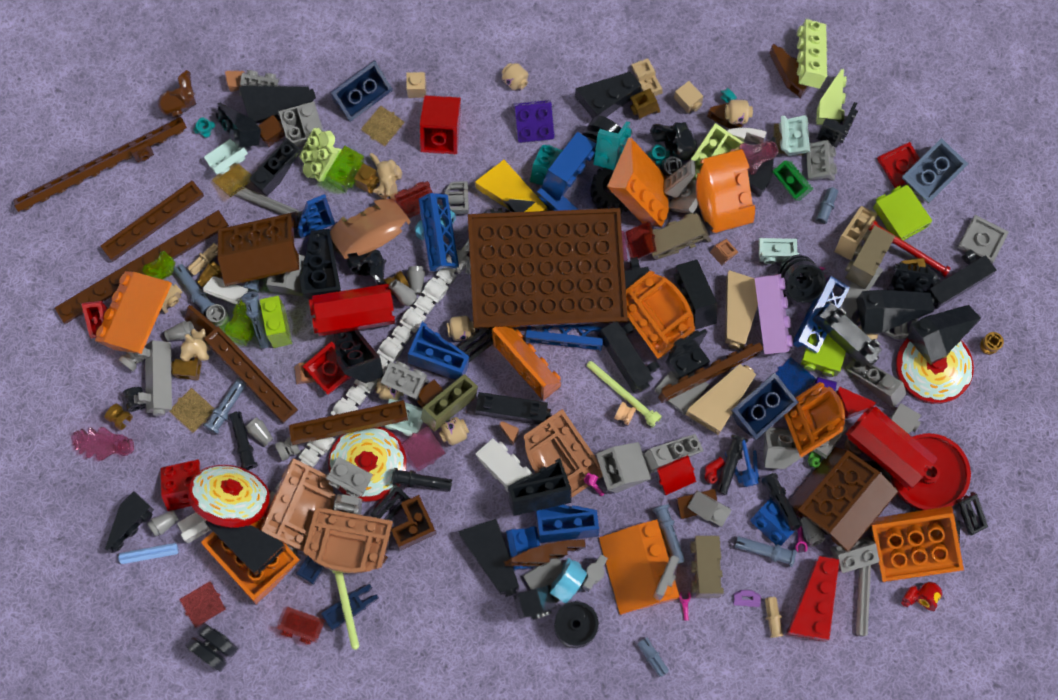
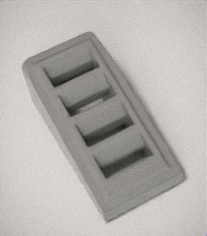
M694 160L687 162L664 181L665 194L676 198L679 197L695 176Z

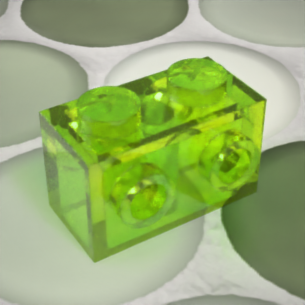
M344 145L326 174V182L346 193L348 188H352L355 184L354 177L364 163V155Z
M241 300L239 305L235 306L231 322H227L224 331L233 342L246 346L248 341L250 342L253 338L254 327L251 318L246 314V304Z

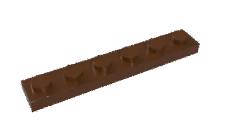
M193 180L100 245V247L110 260L114 262L202 199L204 194Z
M219 326L204 338V342L282 424L298 411Z
M760 342L755 345L751 343L745 346L743 351L739 353L735 351L729 354L727 359L723 361L720 359L716 360L707 369L704 367L700 368L691 377H682L673 386L672 384L666 385L661 389L662 392L658 398L661 403H664L758 356L764 348Z
M401 400L289 425L292 445L403 422L408 420L405 401Z

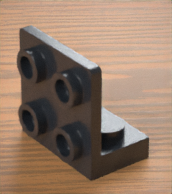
M854 102L844 125L839 124L836 120L826 118L816 139L820 141L828 140L836 148L839 142L843 144L858 113V110L855 109L858 103Z
M706 329L696 330L688 338H680L673 344L674 347L668 353L669 356L665 363L677 380L710 363V360L700 348V344L707 334Z

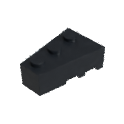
M627 72L575 88V98L592 118L596 115L607 117L631 100L630 97L640 93L641 84L631 72Z
M698 260L676 265L674 280L677 285H680V292L691 308L695 330L717 324V301Z
M561 458L555 460V463L547 468L545 466L540 468L536 474L532 476L527 475L508 486V501L513 516L571 503V486Z
M550 585L513 595L519 619L531 617V620H535L552 614L551 610L557 607L554 596L550 593Z

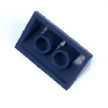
M373 60L330 93L333 103L351 122L391 93L393 89L376 61Z
M773 373L732 408L731 411L736 424L754 440H757L799 402L777 374Z

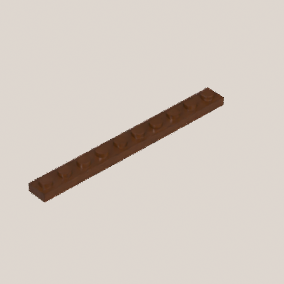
M180 116L13 199L14 206L18 212L21 210L26 211L33 207V204L39 201L44 202L55 193H63L67 190V187L73 184H81L89 176H97L102 170L113 168L122 160L131 159L133 157L131 150L148 143L151 148L156 143L165 142L172 135L183 133L184 129L187 128L186 124Z
M217 210L56 306L55 310L63 323L67 324L83 314L82 303L103 302L112 297L114 292L117 291L120 284L119 280L125 271L149 275L218 233V229L229 227L220 211Z

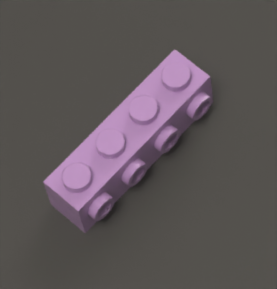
M781 274L756 277L755 286L764 354L788 352L793 347L792 335H789L788 332L791 324L790 317L786 316L788 300L787 297H784L783 289L786 288L785 279L781 278Z

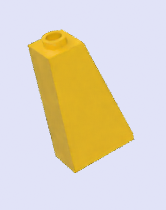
M502 160L475 181L478 191L507 209L509 208L503 202L505 198L534 201L535 203L524 212L547 211L546 205L505 160Z

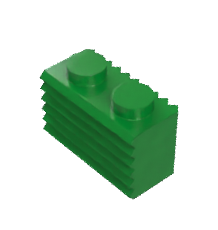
M783 161L772 172L794 200H802L813 190V187L802 176V173H799L797 167L792 164L793 162Z

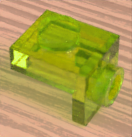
M162 251L159 258L144 265L142 271L147 276L164 279L172 275L175 261L165 251Z

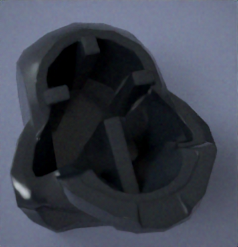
M676 122L672 126L652 125L650 134L653 140L657 143L665 141V147L669 150L671 156L677 157L681 161H686L694 155L697 141L694 139L691 130L688 129L686 122Z
M373 250L358 256L357 252L348 254L347 265L352 273L361 276L371 275L378 285L385 284L384 269L387 260L383 259L379 250Z

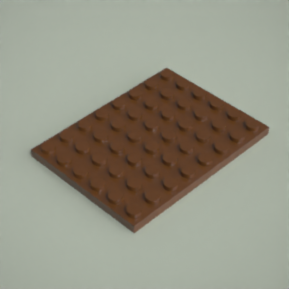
M620 208L468 214L473 329L502 326L526 327L628 321Z

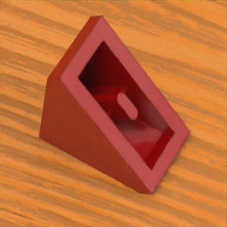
M102 301L82 303L90 338H96V332L102 325L104 314L108 308Z
M839 387L836 391L843 403L846 419L864 413L870 405L874 407L876 402L842 387Z

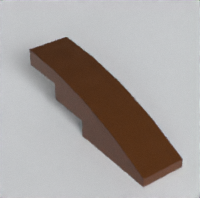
M585 539L564 540L529 549L507 560L505 566L542 567L550 563V559H561L567 556L568 551H580L585 548Z

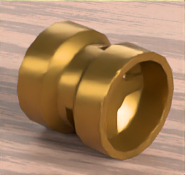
M401 270L396 272L395 276L384 279L385 284L390 285L392 281L397 279L409 287Z
M997 332L988 333L980 342L981 351L987 355L995 354L1004 344L1003 337Z
M117 403L112 405L105 414V419L113 422L119 430H123L126 427L122 423L125 419L130 422L133 418L131 413L123 411V408Z

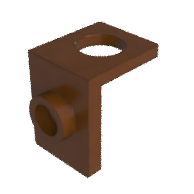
M148 143L131 150L137 162L145 161L154 155Z

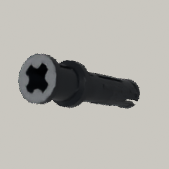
M239 411L238 414L233 412L229 417L238 446L236 454L240 457V467L246 470L256 468L258 464L254 460V448L248 441L242 412Z
M733 434L731 435L732 441L729 450L725 452L727 459L715 490L725 495L728 494L738 460L743 458L742 440L748 443L747 439Z
M394 467L391 485L397 483L407 485L410 488L422 486L450 492L452 479L416 474L414 470L408 472Z
M772 473L765 476L761 483L768 489L770 499L775 500L790 530L799 529L802 523L785 495L786 489L778 481V475Z

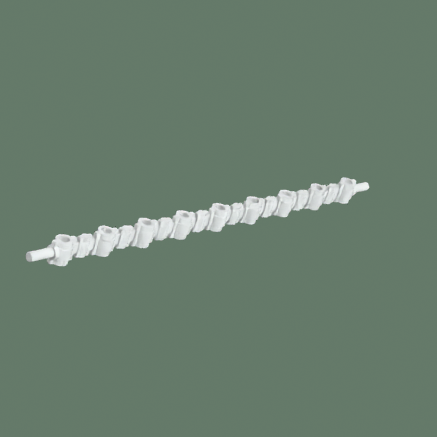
M469 240L461 250L456 249L459 267L440 269L436 274L439 278L433 277L429 280L422 291V294L425 296L422 297L420 295L414 303L416 308L410 307L404 313L399 322L403 326L400 327L398 325L391 334L394 338L392 339L388 336L380 345L377 354L381 358L383 374L389 365L387 362H394L402 353L404 346L401 344L404 343L406 345L412 337L410 332L416 333L421 322L426 320L427 317L423 314L431 312L435 306L432 302L438 303L445 296L449 289L446 284L451 285L457 277L454 273L460 274L466 268L470 258L467 256ZM448 255L446 260L448 263H452L451 256ZM356 379L354 384L357 387L352 386L346 394L348 399L346 400L342 397L334 406L331 415L358 410V407L355 405H361L367 397L364 393L370 394L376 388L378 379L368 383ZM329 437L309 442L307 445L311 448L309 450L307 448L304 449L299 456L300 462L314 467L320 459L318 454L324 456L332 447L335 439ZM271 492V493L269 494V495H270V501H269V505H268L267 511H268V509H269V507H270V505H271V503H272V500H273V498H274V496H275V493H274V492Z

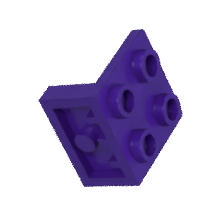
M551 100L514 103L518 142L551 140L555 138Z

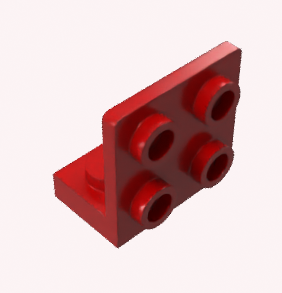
M198 459L161 468V496L168 511L191 506L188 499V490L192 478L201 471Z

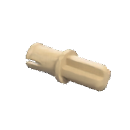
M213 243L203 254L200 253L199 257L188 266L189 272L192 275H196L218 255V246Z
M767 597L765 598L766 620L769 623L771 638L782 637L780 621L782 616L779 615L777 598Z

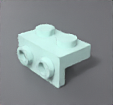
M785 115L781 116V123H779V130L782 134V140H780L781 150L788 156L810 152L808 118L806 115L787 119Z
M230 138L206 154L204 159L216 174H224L230 170L229 166L234 163L239 164L245 160V156L248 153L244 147L238 148Z
M759 238L758 240L759 262L774 264L799 254L797 253V239Z
M389 399L388 403L397 402L401 400ZM405 402L408 420L385 425V427L390 430H399L409 437H416L424 423L421 420L422 408Z

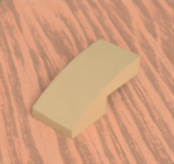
M648 58L631 64L635 77L641 84L642 92L651 88L654 96L663 94V89L655 76V70Z

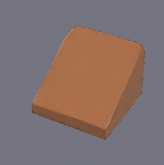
M225 71L230 92L239 90L241 75L244 71Z
M727 239L716 244L710 251L721 265H724L739 253Z
M298 363L294 366L296 385L315 382L302 367L306 363Z
M500 422V429L511 444L514 445L519 429L506 422Z

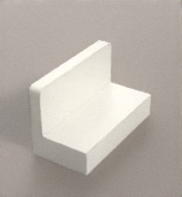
M213 276L203 287V292L244 307L245 303L241 297L248 292V289L236 284L225 286L223 279Z
M196 512L178 522L182 532L181 535L188 544L210 531L205 524L206 520Z

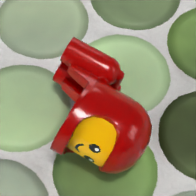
M926 582L919 590H917L916 586L910 587L904 595L901 604L904 607H908L917 601L926 609L934 612L938 601L943 596V592L938 584Z

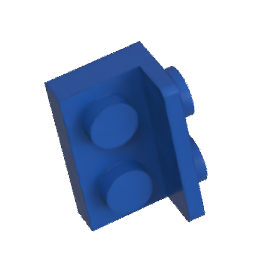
M536 526L506 531L511 558L540 546ZM513 566L514 570H526L538 567Z

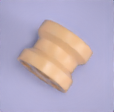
M622 402L614 419L624 421V424L628 426L637 408H630L626 403Z

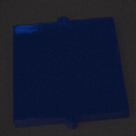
M792 357L783 366H779V370L776 372L777 376L795 398L808 390L809 386L816 380L813 375Z

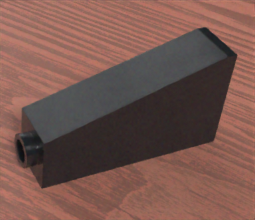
M239 85L247 115L254 121L269 118L272 115H279L278 111L310 103L316 99L314 89H309V85Z
M497 519L459 531L461 539L499 594H505V597L516 594L519 584L513 566H505V562L510 557Z
M207 520L205 521L207 527L256 577L286 549L281 541L252 525L225 527Z

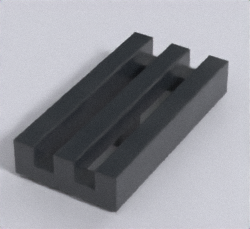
M489 328L477 330L457 346L462 351V349L484 332L487 333L464 351L469 356V362L493 344V334Z
M395 484L368 514L373 518L380 519L402 496L403 498L384 518V520H391L402 508L401 503L410 499V497ZM396 492H398V493L386 504V502H387ZM386 504V506L376 515V513Z
M971 492L970 496L965 495L962 500H956L966 530L971 536L988 527L978 495L975 492ZM971 501H973L974 507L976 509L981 524L980 526L978 525L975 512L973 511L971 505Z

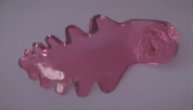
M766 141L757 145L742 143L739 146L740 149H743L750 167L747 170L750 174H755L763 162L772 160L778 155V147L773 141Z
M91 427L88 428V433L84 429L76 430L71 436L73 446H75V450H79V454H83L86 451L87 458H91L96 454V458L99 461L106 459L114 453L128 456L134 451V442L131 438L122 434H113L105 427H100L98 432Z

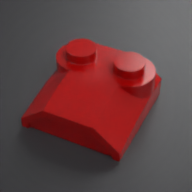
M332 341L302 366L327 395L352 378L345 375L337 365L335 344Z

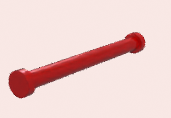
M873 220L868 227V230L872 231L874 226H877L887 231L886 229L877 225L878 222H876L875 220ZM897 236L892 241V243L918 259L924 258L925 263L939 271L941 276L945 277L951 269L949 266H943Z

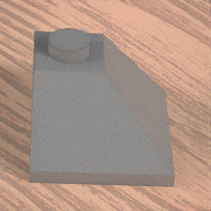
M770 427L764 433L763 459L765 468L785 469L801 459L790 429Z

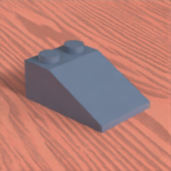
M941 138L901 178L929 204L968 163Z

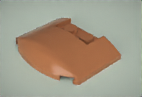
M391 198L375 200L374 206L368 207L365 211L350 217L345 222L340 219L330 231L331 239L344 259H348L347 254L357 252L358 256L383 246L402 232L401 227L405 222L408 225L410 224V219L395 200Z
M563 409L524 435L526 455L535 473L539 472L540 468L544 466L547 468L554 464L555 460L561 458L571 486V498L589 486L584 483L587 473L596 475L598 479L603 477L597 458Z
M293 458L282 475V480L267 513L264 515L260 530L281 542L304 551L315 508L320 507L333 510L335 494H333V486L328 484L330 480L326 479L327 475Z
M316 507L303 552L317 564L339 572L363 573L376 568H382L393 521Z

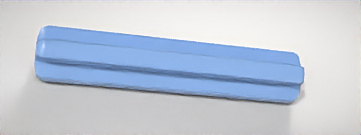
M172 543L119 553V562L126 564L178 554V545Z

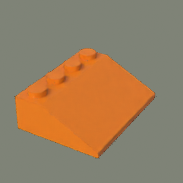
M628 138L607 187L642 224L654 227L663 226L669 212L668 195L664 193V181L667 177L632 138Z
M125 271L119 280L120 284L117 291L112 296L111 305L104 314L103 323L96 332L95 341L114 350L142 354L172 283L137 272Z
M506 326L494 327L492 329L493 345L543 401L561 387L560 376L555 371H550L546 360L543 357L539 358L535 354L536 350L530 343H525L522 339L524 337L518 329L514 330L512 327Z
M952 506L877 517L872 523L883 582L964 571Z
M261 518L251 525L260 530L263 519ZM213 532L201 541L204 548L255 604L268 595L300 561L290 548L282 542L286 549L256 577Z
M657 519L599 537L603 556L608 558L606 567L620 615L678 600L679 593L675 580L671 587H667L660 601L653 597L669 561Z

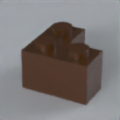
M420 495L401 503L409 521L391 529L400 551L437 534Z

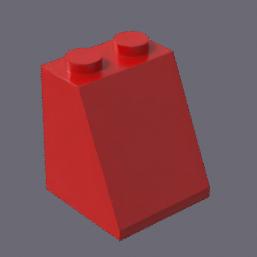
M424 95L420 119L421 152L457 154L461 97Z

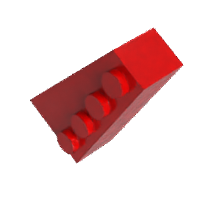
M822 556L815 559L786 635L823 642L830 640L839 559Z

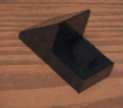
M510 198L503 200L511 212H524L535 203L534 201Z

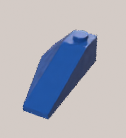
M325 194L306 202L297 228L301 238L310 235L312 230L325 229L335 224Z

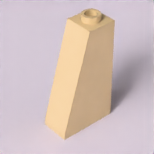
M729 270L726 277L725 343L729 344L730 348L739 350L740 348L743 349L746 344L758 307L755 278Z
M739 364L690 406L686 416L719 435L732 415L731 409L740 402L755 378L754 370L747 365L742 366Z

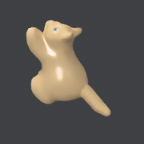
M370 153L369 156L377 168L380 180L378 188L373 189V192L383 199H387L390 196L391 199L396 201L398 191L395 181L402 177L401 168L392 159L380 162L376 155Z
M192 329L191 336L189 334L185 335V341L181 345L180 359L182 361H189L193 357H197L201 361L209 359L207 351L211 350V348L204 342L206 337L205 329H202L200 332Z

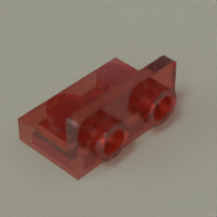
M429 181L419 182L408 190H400L394 197L396 203L407 217L412 218L420 214L419 198L433 192Z
M287 607L281 624L278 625L277 629L281 630L280 635L291 639L295 635L300 637V642L311 645L312 642L317 643L325 620Z

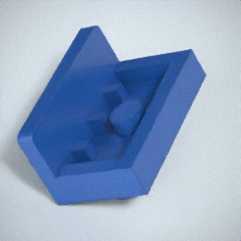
M769 499L750 519V522L775 545L781 546L794 533V531L790 530L779 507L772 499Z

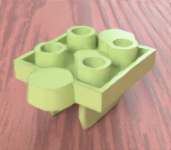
M313 128L299 155V158L304 163L303 173L307 178H316L317 181H324L329 170L333 169L341 155L342 149L334 148L333 146L335 136L331 131L322 132L319 128Z

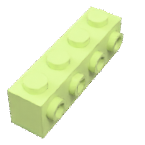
M806 19L797 31V36H799L797 49H799L797 75H799V84L820 89L827 77L826 24Z

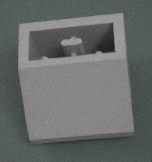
M315 102L278 111L286 138L297 147H304L313 128H319L323 132Z
M298 254L299 270L268 277L267 287L269 291L302 296L300 276L305 256Z
M639 442L615 446L596 454L608 491L618 493L651 480Z

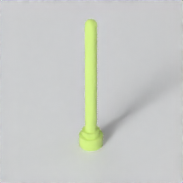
M589 361L587 363V367L645 416L646 423L653 428L656 425L655 423L660 421L662 415L657 411L654 412L647 409L594 362Z
M332 570V573H335L351 648L357 650L359 642L343 572Z

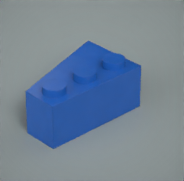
M577 132L548 169L541 188L560 201L568 188L575 182L576 176L585 169V163L587 161L590 162L594 157L595 152L593 150L596 143Z
M422 321L408 352V363L457 380L466 374L469 366V356L451 342L448 343L439 333L432 331Z
M560 505L536 511L540 543L599 537L597 510L574 505Z

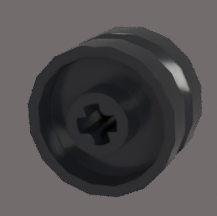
M579 601L569 602L562 606L557 612L554 622L555 635L559 641L565 646L575 649L585 647L591 643L598 632L599 626L598 616L594 609L585 602ZM574 621H576L577 623L580 622V626L578 628L573 627Z
M203 622L197 629V633L205 641L202 642L196 637H191L185 646L208 665L222 672L227 665V661L219 653L221 652L227 657H233L239 648L230 642V639L219 630L213 629Z

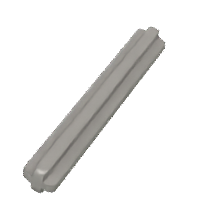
M236 185L233 189L234 195L283 215L297 211L298 221L301 219L302 212L240 185Z
M871 565L859 568L856 635L858 636L868 635Z

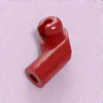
M722 457L706 465L704 479L707 483L714 484L717 482V470L725 465Z

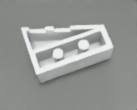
M491 439L475 454L484 467L495 479L500 481L508 492L509 485L527 475L532 476L533 474L526 466L522 468L519 465L521 462L514 454L510 456L507 453L508 449L502 442L497 443L494 439Z

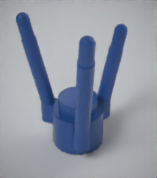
M742 440L747 470L742 471L741 475L736 467L734 473L739 484L743 483L744 487L759 484L757 451L753 450V469H751L746 441Z

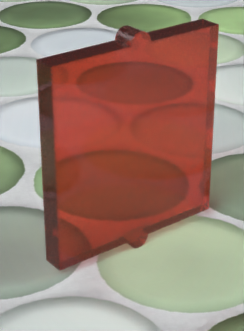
M651 221L626 231L627 248H629L631 258L638 257L640 259L657 252Z
M211 581L180 599L186 610L185 614L190 617L195 628L226 610L220 599V593H217Z

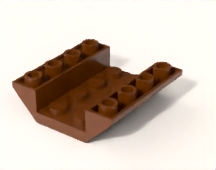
M297 211L218 229V261L225 286L299 270V255L294 247V228H298Z
M834 447L827 458L821 461L820 465L816 467L789 499V503L796 515L800 518L805 516L831 535L834 543L849 552L896 496L898 491L875 468L850 451Z

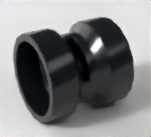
M673 156L664 159L660 163V170L665 176L672 175L682 167L681 160Z
M132 387L123 391L124 399L127 400L126 408L128 412L146 408V403H134V395H138L140 392L143 393L142 387Z

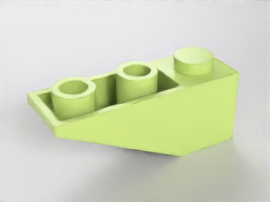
M844 69L840 70L818 104L816 124L823 125L826 118L836 120L838 123L844 120L845 110H842V104L845 103L846 94L843 93V87L845 88L847 80L846 76H844Z

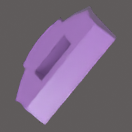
M740 590L734 593V605L760 607L761 595L755 591ZM742 597H753V600L742 599Z

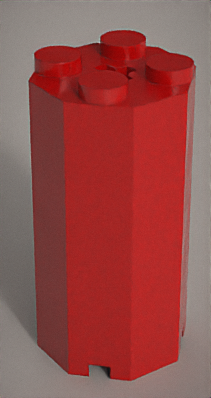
M389 284L314 295L312 299H309L311 316L315 315V318H312L314 334L318 333L319 336L395 324V316L392 314L394 307Z
M870 405L845 433L852 443L908 490L920 481L927 470L938 459L876 406Z

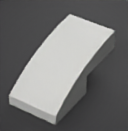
M752 128L728 130L730 134L742 142L746 139L761 145L766 135V131Z

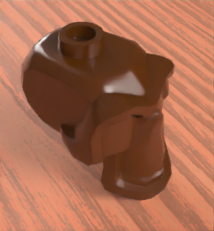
M186 70L178 76L179 88L174 91L168 90L159 96L158 107L165 116H172V118L180 117L183 115L182 112L188 111L190 107L197 104L194 97L195 93L192 89L190 71Z

